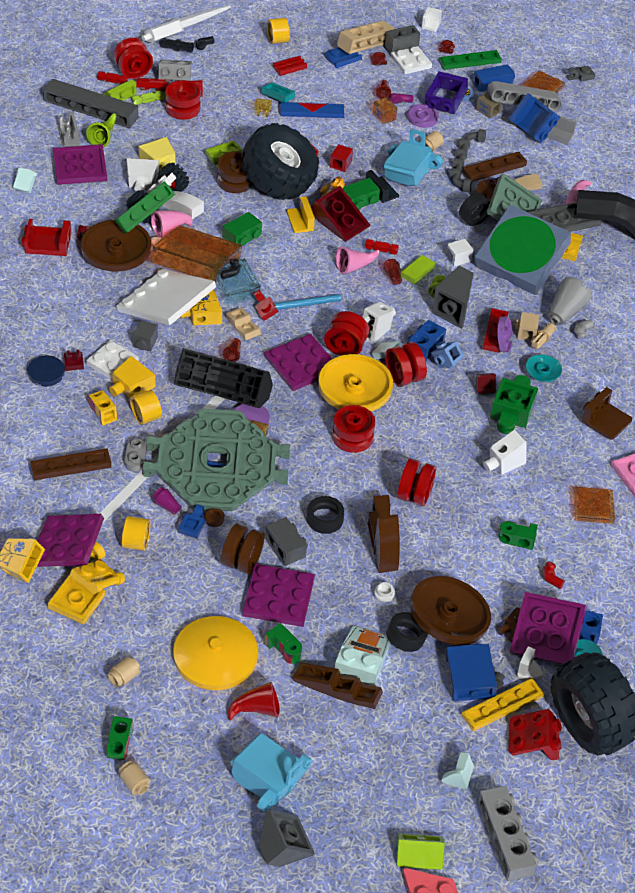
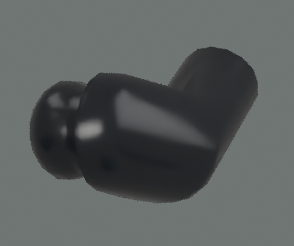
M214 37L199 38L196 42V48L204 50L207 45L214 44Z
M238 259L230 260L231 266L229 269L220 271L222 280L238 275L241 268Z

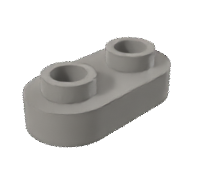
M136 438L128 442L125 465L129 471L136 472L143 469L147 455V444L143 439Z

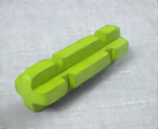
M155 91V93L150 92L140 96L136 95L132 97V102L135 105H141V103L159 101L163 99L162 91Z

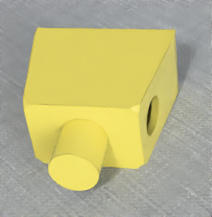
M164 137L140 145L139 159L159 160L160 171L166 164L175 163V151L168 138Z

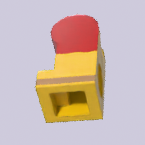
M103 390L87 396L89 406L98 416L102 426L118 420L116 405Z

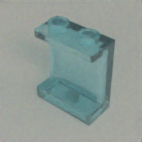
M245 258L239 260L241 268L238 275L224 280L220 277V271L229 269L231 266L230 262L212 266L213 281L217 280L225 294L227 306L257 299L254 292L260 289L261 285Z

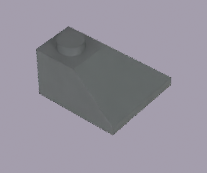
M270 809L266 812L259 847L262 851V857L268 865L282 867L315 854L297 815Z

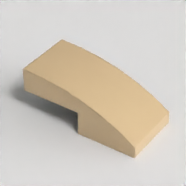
M538 173L514 180L527 190L542 189L543 185Z
M241 307L226 313L230 324L245 341L261 335L260 328L251 321L250 314Z

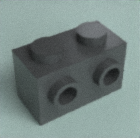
M414 25L386 31L385 47L390 54L399 50L419 47L420 32Z
M287 517L266 525L265 539L284 566L306 557L307 541L299 535L295 524L291 523Z

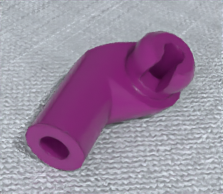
M392 93L389 96L390 102L393 104L402 102L412 103L414 100L413 95Z

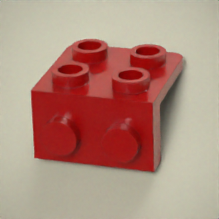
M550 709L512 716L509 719V753L511 755H518L543 750L550 760H558L559 750L562 749L559 738V731L562 730L560 720L555 717Z

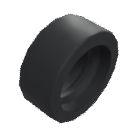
M481 193L470 195L460 207V218L470 226L482 223L489 215L487 210L490 200Z
M320 496L310 501L307 507V523L311 529L322 534H330L341 528L344 522V507L339 500L330 496ZM320 509H329L334 511L337 517L329 521L321 520L314 516V512Z
M409 612L395 614L386 630L387 639L397 649L405 652L418 651L423 646L428 635L417 624L412 613ZM397 627L409 628L417 637L406 636Z

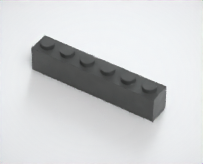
M52 79L43 89L45 102L107 121L115 113V124L129 129L139 118L138 105L56 79Z

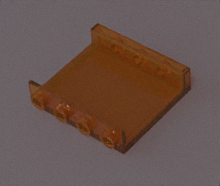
M179 225L153 246L151 262L188 275L212 280L216 283L217 272L229 263L230 260L238 259L240 261L242 245Z

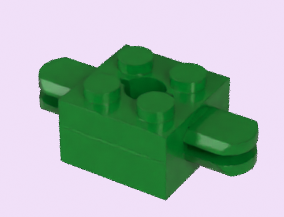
M517 375L514 380L502 378L492 404L490 418L498 420L497 430L503 434H509L515 429V426L525 429L527 427L538 393L537 387L530 386L531 381L527 376Z

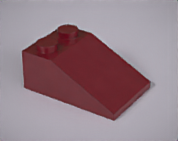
M341 186L319 198L311 206L317 221L344 242L349 241L371 226Z

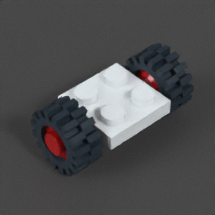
M173 162L166 164L157 174L158 183L154 184L145 193L144 190L135 192L128 198L126 207L130 209L164 181L172 191L182 192L189 184V176H186L187 172H183L184 168H179V165H175ZM151 215L143 220L144 224L151 221Z

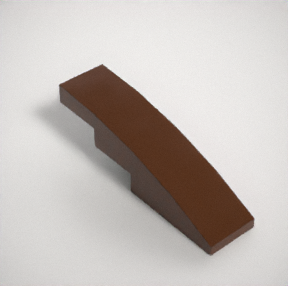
M300 662L292 678L293 681L310 689L348 703L372 709L376 708L383 694L381 687L362 684L360 678L341 675L339 669Z

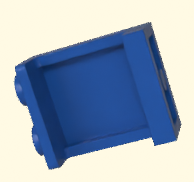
M527 93L509 120L542 143L548 137L552 128L557 125L560 116Z
M478 643L467 646L455 645L447 647L446 662H448L450 669L453 701L490 699L496 696L497 683L489 644Z

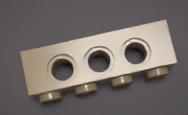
M382 20L341 31L337 46L348 54L385 44L386 31L395 28Z

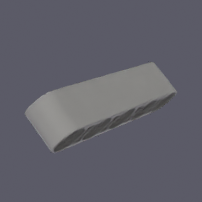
M498 81L491 82L487 87L491 98L495 102L519 105L524 96L529 93L553 112L558 111L562 105L559 97L553 91Z

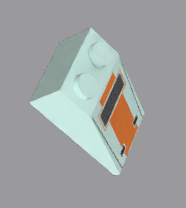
M353 626L340 649L335 662V668L339 669L341 675L360 678L362 684L376 686L391 645L387 635Z

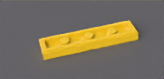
M530 678L463 711L461 716L474 732L544 697V692L534 679Z

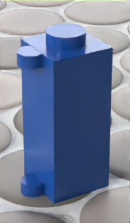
M508 64L477 70L472 73L473 84L479 92L487 91L488 85L493 81L513 84L515 72Z

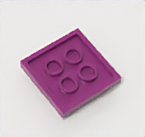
M103 144L53 148L57 185L108 181Z
M312 334L264 352V357L292 391L319 381L320 371L327 362L332 360Z
M102 514L47 516L37 540L45 549L37 567L87 565L104 521Z
M255 564L243 609V616L304 627L315 574Z
M525 592L510 652L523 656L529 646L536 649L534 659L561 665L574 658L587 606L585 604Z

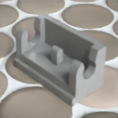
M68 113L69 119L67 121H64L63 116L60 115L58 130L63 147L79 146V132L74 113Z

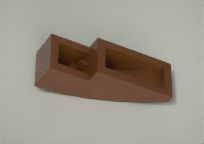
M389 495L373 496V511L368 514L367 524L374 555H376L374 542L377 518L390 515Z
M398 514L377 518L374 543L376 546L375 563L379 573L398 571L400 535Z

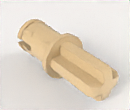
M553 323L546 324L531 341V347L539 349L544 343L548 342L550 336L556 331V326Z

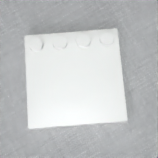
M161 269L131 295L124 298L116 307L119 312L171 325L216 288L215 281Z

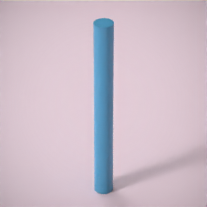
M341 294L275 303L278 310L337 302L341 301Z

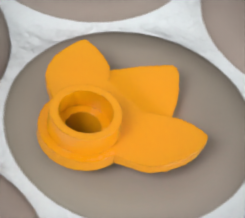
M337 176L331 182L326 183L319 191L323 193L321 197L339 186L343 188L345 185L343 178Z

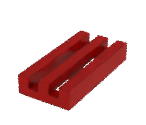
M296 56L273 63V69L279 76L307 69V63H304V59H301V56Z

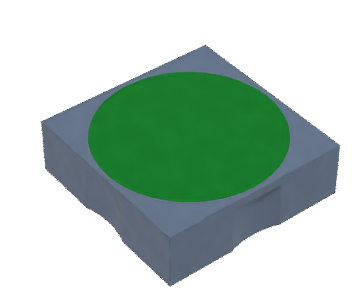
M510 204L476 254V267L496 277L503 278L533 295H537L547 280L551 269L559 262L570 245L571 233Z

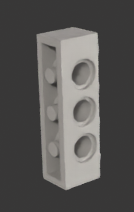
M506 786L480 791L478 804L507 881L533 876L535 868L538 866L536 854L532 853L529 847L530 839L527 832L524 833L522 818L520 813H516L512 793L509 794Z

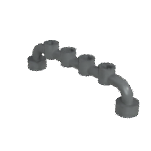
M479 129V132L469 133L465 139H460L453 168H451L450 178H453L455 186L463 188V192H470L472 186V179H464V182L459 180L465 159L467 158L468 149L470 148V142L472 139L477 138L478 142L485 143L486 130Z

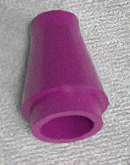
M160 487L152 497L156 505L171 512L173 515L182 508L171 492L163 487Z

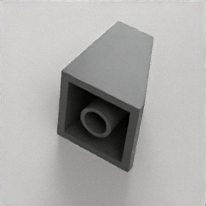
M461 266L454 269L435 288L432 313L462 329L464 327L474 273Z

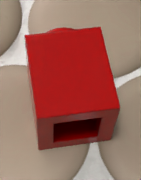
M338 144L331 154L330 168L345 172L352 162L353 148Z

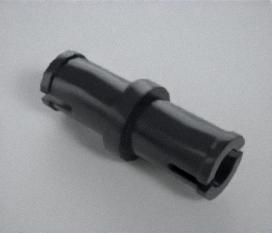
M163 38L162 40L163 48L190 53L194 50L193 43L184 42L181 39Z

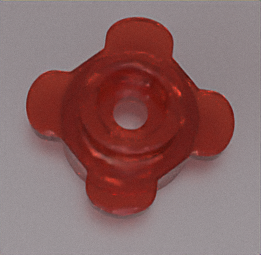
M444 40L440 43V52L449 54L454 52L453 48H455V45L452 41Z
M375 52L371 56L373 65L387 64L384 53Z

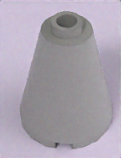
M566 277L560 282L548 313V318L554 325L565 323L592 299L590 288L588 286L585 288L581 280L574 277Z

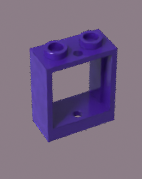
M438 71L425 94V104L429 108L455 114L468 91V78ZM440 88L457 92L453 100L436 96Z

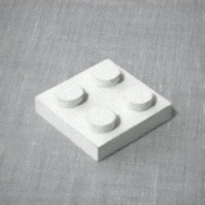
M418 46L391 53L392 60L404 74L432 68L431 61Z
M110 340L88 358L86 363L89 367L113 381L112 374L130 356L134 357L137 361H139V357Z

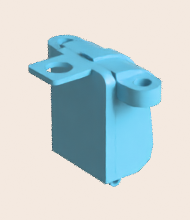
M410 129V142L403 141L400 145L393 144L388 149L390 157L386 160L384 169L387 179L408 186H417L430 169H439L441 167L443 159L439 155L433 154L430 147L425 146V132ZM413 135H420L421 141H416Z
M263 733L258 734L231 761L234 779L240 785L261 797L257 808L264 813L293 790L296 783L303 777L312 763V759L306 754H303L298 759Z

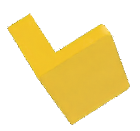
M300 197V208L287 209L293 232L314 231L315 218L307 197Z

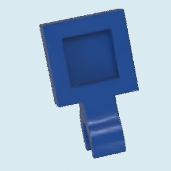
M197 504L192 515L185 514L179 526V533L198 539L205 524V519H203L205 514L203 512L204 506Z

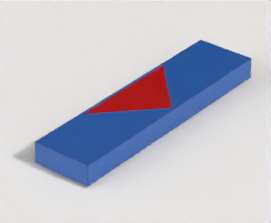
M281 102V116L344 118V104Z

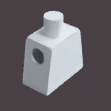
M127 158L129 188H134L135 192L150 189L155 184L158 176L159 160Z
M378 302L364 309L363 318L369 326L367 342L373 345L390 330L392 319L396 315L393 307Z
M513 430L491 446L490 459L483 462L484 468L488 472L496 468L503 475L526 464V441L516 430Z

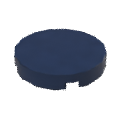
M46 355L33 359L28 365L27 372L32 383L36 385L38 383L41 386L47 387L53 386L62 380V377L65 375V367L60 359Z

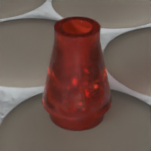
M382 80L376 89V95L379 99L385 100L389 98L391 89L389 82Z
M388 259L383 264V270L393 285L401 284L400 263L396 259Z
M233 338L223 350L224 359L233 362L240 359L241 341L238 338Z

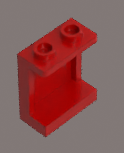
M29 219L28 225L24 227L25 236H22L21 240L25 253L67 256L71 238V221L64 220L62 228L34 226L33 219Z

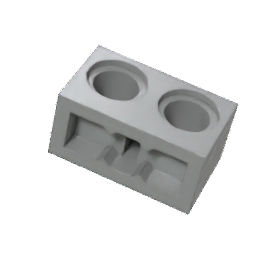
M160 59L159 79L190 81L192 61Z

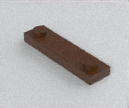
M518 151L463 167L462 173L467 179H472L473 182L527 165V160Z
M108 448L30 461L34 481L112 468Z

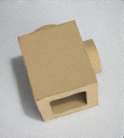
M521 313V319H517L515 329L519 330L517 339L532 341L536 337L539 315Z

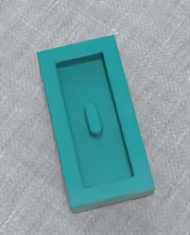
M273 82L261 87L262 94L277 99L280 102L286 103L295 98V91Z

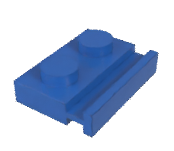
M340 47L324 53V57L332 65L334 64L335 68L362 60V54L359 55L358 52L348 54Z

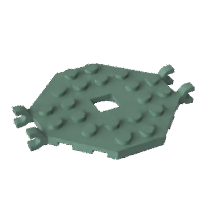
M201 409L196 413V416L179 424L176 430L170 434H165L161 438L147 436V451H155L159 448L158 463L144 462V477H151L157 474L192 509H195V506L198 504L204 506V510L218 508L222 511L232 512L273 481L288 485V470H275L276 455L289 459L290 444L280 445L269 440L264 435V432L254 423H251L241 411ZM208 453L227 454L226 466L222 468L208 466Z

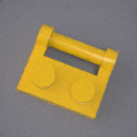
M101 560L73 568L70 576L92 594L99 593L102 589L109 586L121 585L125 582L123 573H116Z

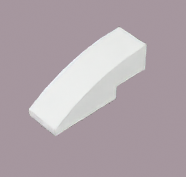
M173 191L176 195L162 205L169 210L186 213L192 220L204 212V201L180 191Z

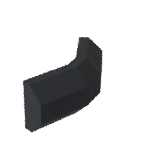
M578 190L576 218L614 221L623 225L635 236V199L618 192Z
M184 348L179 358L174 379V385L215 395L255 408H261L267 402L273 386L271 375L268 371Z

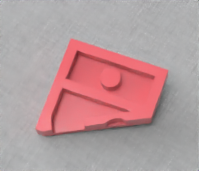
M408 868L403 869L408 893H458L454 879Z

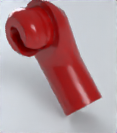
M551 561L546 562L542 568L545 581L561 589L565 580L556 576L554 571L556 568L555 563Z

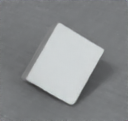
M428 7L423 16L422 29L436 32L441 23L442 10Z
M466 239L448 244L447 248L453 254L452 265L454 267L472 262L473 248Z

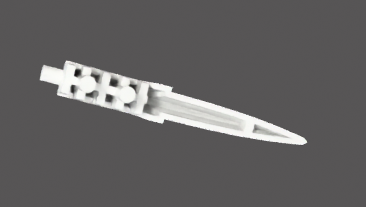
M231 6L217 7L183 18H174L169 22L144 31L145 35H142V40L153 43L183 32L185 28L212 18L228 10Z

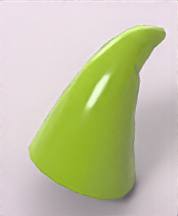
M115 113L105 122H96L89 125L86 130V136L90 144H103V148L109 144L116 120Z

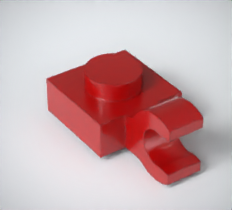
M260 289L254 292L255 297L259 301L255 307L263 321L279 312L270 296L266 298Z

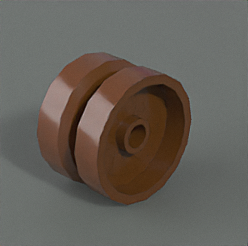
M231 151L225 153L218 161L217 184L225 192L242 193L250 189L253 184L243 169L242 152Z
M239 523L234 524L224 543L221 564L231 569L237 566L240 572L248 575L251 574L261 556L265 540L264 532L256 529L248 532L247 526Z

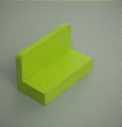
M132 79L108 90L103 95L124 101L136 95V82Z
M398 833V867L443 869L445 848L443 836Z

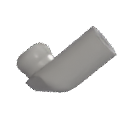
M592 320L580 322L575 326L574 333L578 339L586 336L584 330L593 328Z

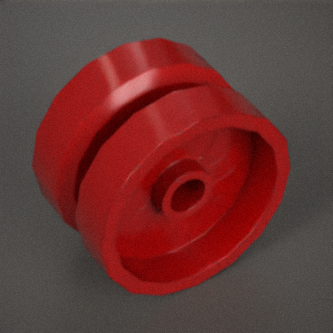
M130 37L118 43L114 49V61L121 72L128 76L129 79L143 77L152 68L153 57L142 40Z
M178 80L166 87L165 104L167 114L176 119L186 120L194 118L200 113L201 90L196 83L188 80Z
M341 311L336 313L324 335L326 347L332 353L339 356L359 354L369 335L368 323L362 316L354 312Z
M413 341L402 344L401 347L395 346L387 349L385 354L386 367L390 371L393 382L397 387L409 385L411 381L418 382L426 378L427 366L425 357L417 343Z
M348 405L337 410L334 415L332 435L335 445L341 450L350 453H358L368 449L373 443L375 417L373 413L360 405Z
M409 458L401 476L397 499L409 501L413 495L414 504L424 507L434 485L437 466L426 463L421 469L419 460Z

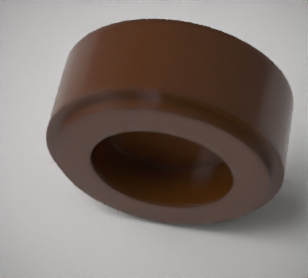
M211 508L206 511L205 523L208 526L219 527L224 523L225 515L221 509Z

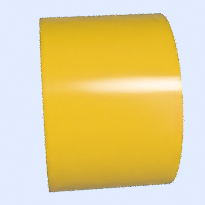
M286 17L268 19L267 33L271 44L289 42L290 32Z
M148 390L130 397L133 415L140 425L162 417L161 405L154 391Z
M127 516L122 534V547L146 551L150 536L151 520Z

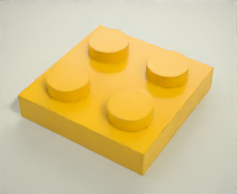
M69 575L48 602V609L84 625L106 593L102 589L101 592L92 594Z

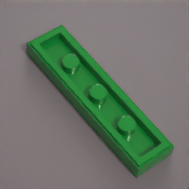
M497 50L439 57L443 70L495 64L502 61Z
M164 181L118 217L115 222L127 234L176 194Z

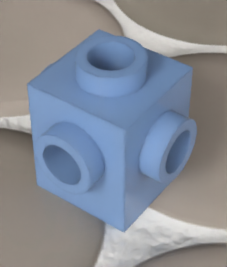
M443 341L437 344V348L431 352L439 368H452L464 357L457 341L448 343Z

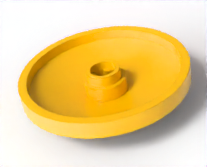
M348 354L336 357L324 365L319 374L318 387L324 400L337 409L348 405H360L370 411H374L382 407L390 399L393 389V378L388 368L380 361L365 355Z
M209 616L197 619L181 630L174 643L173 658L180 675L192 685L207 690H224L241 684L252 674L258 660V645L252 632L239 621L223 616Z

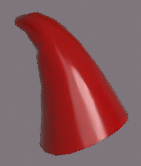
M269 682L251 689L234 700L228 709L229 720L231 721L240 712H257L278 718L280 706L273 683Z

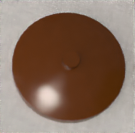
M106 220L93 225L84 233L81 240L82 254L86 261L96 268L112 272L127 271L140 266L150 256L152 247L151 237L142 226L137 225L125 234L115 220Z
M434 576L426 578L415 587L410 598V610L417 624L432 637L449 644L467 645L474 643L485 635L491 623V611L484 597L469 584L452 577Z

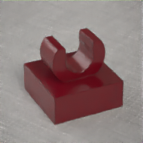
M79 349L73 353L67 350L64 353L65 371L84 370L82 352Z
M476 374V392L478 394L496 393V374Z

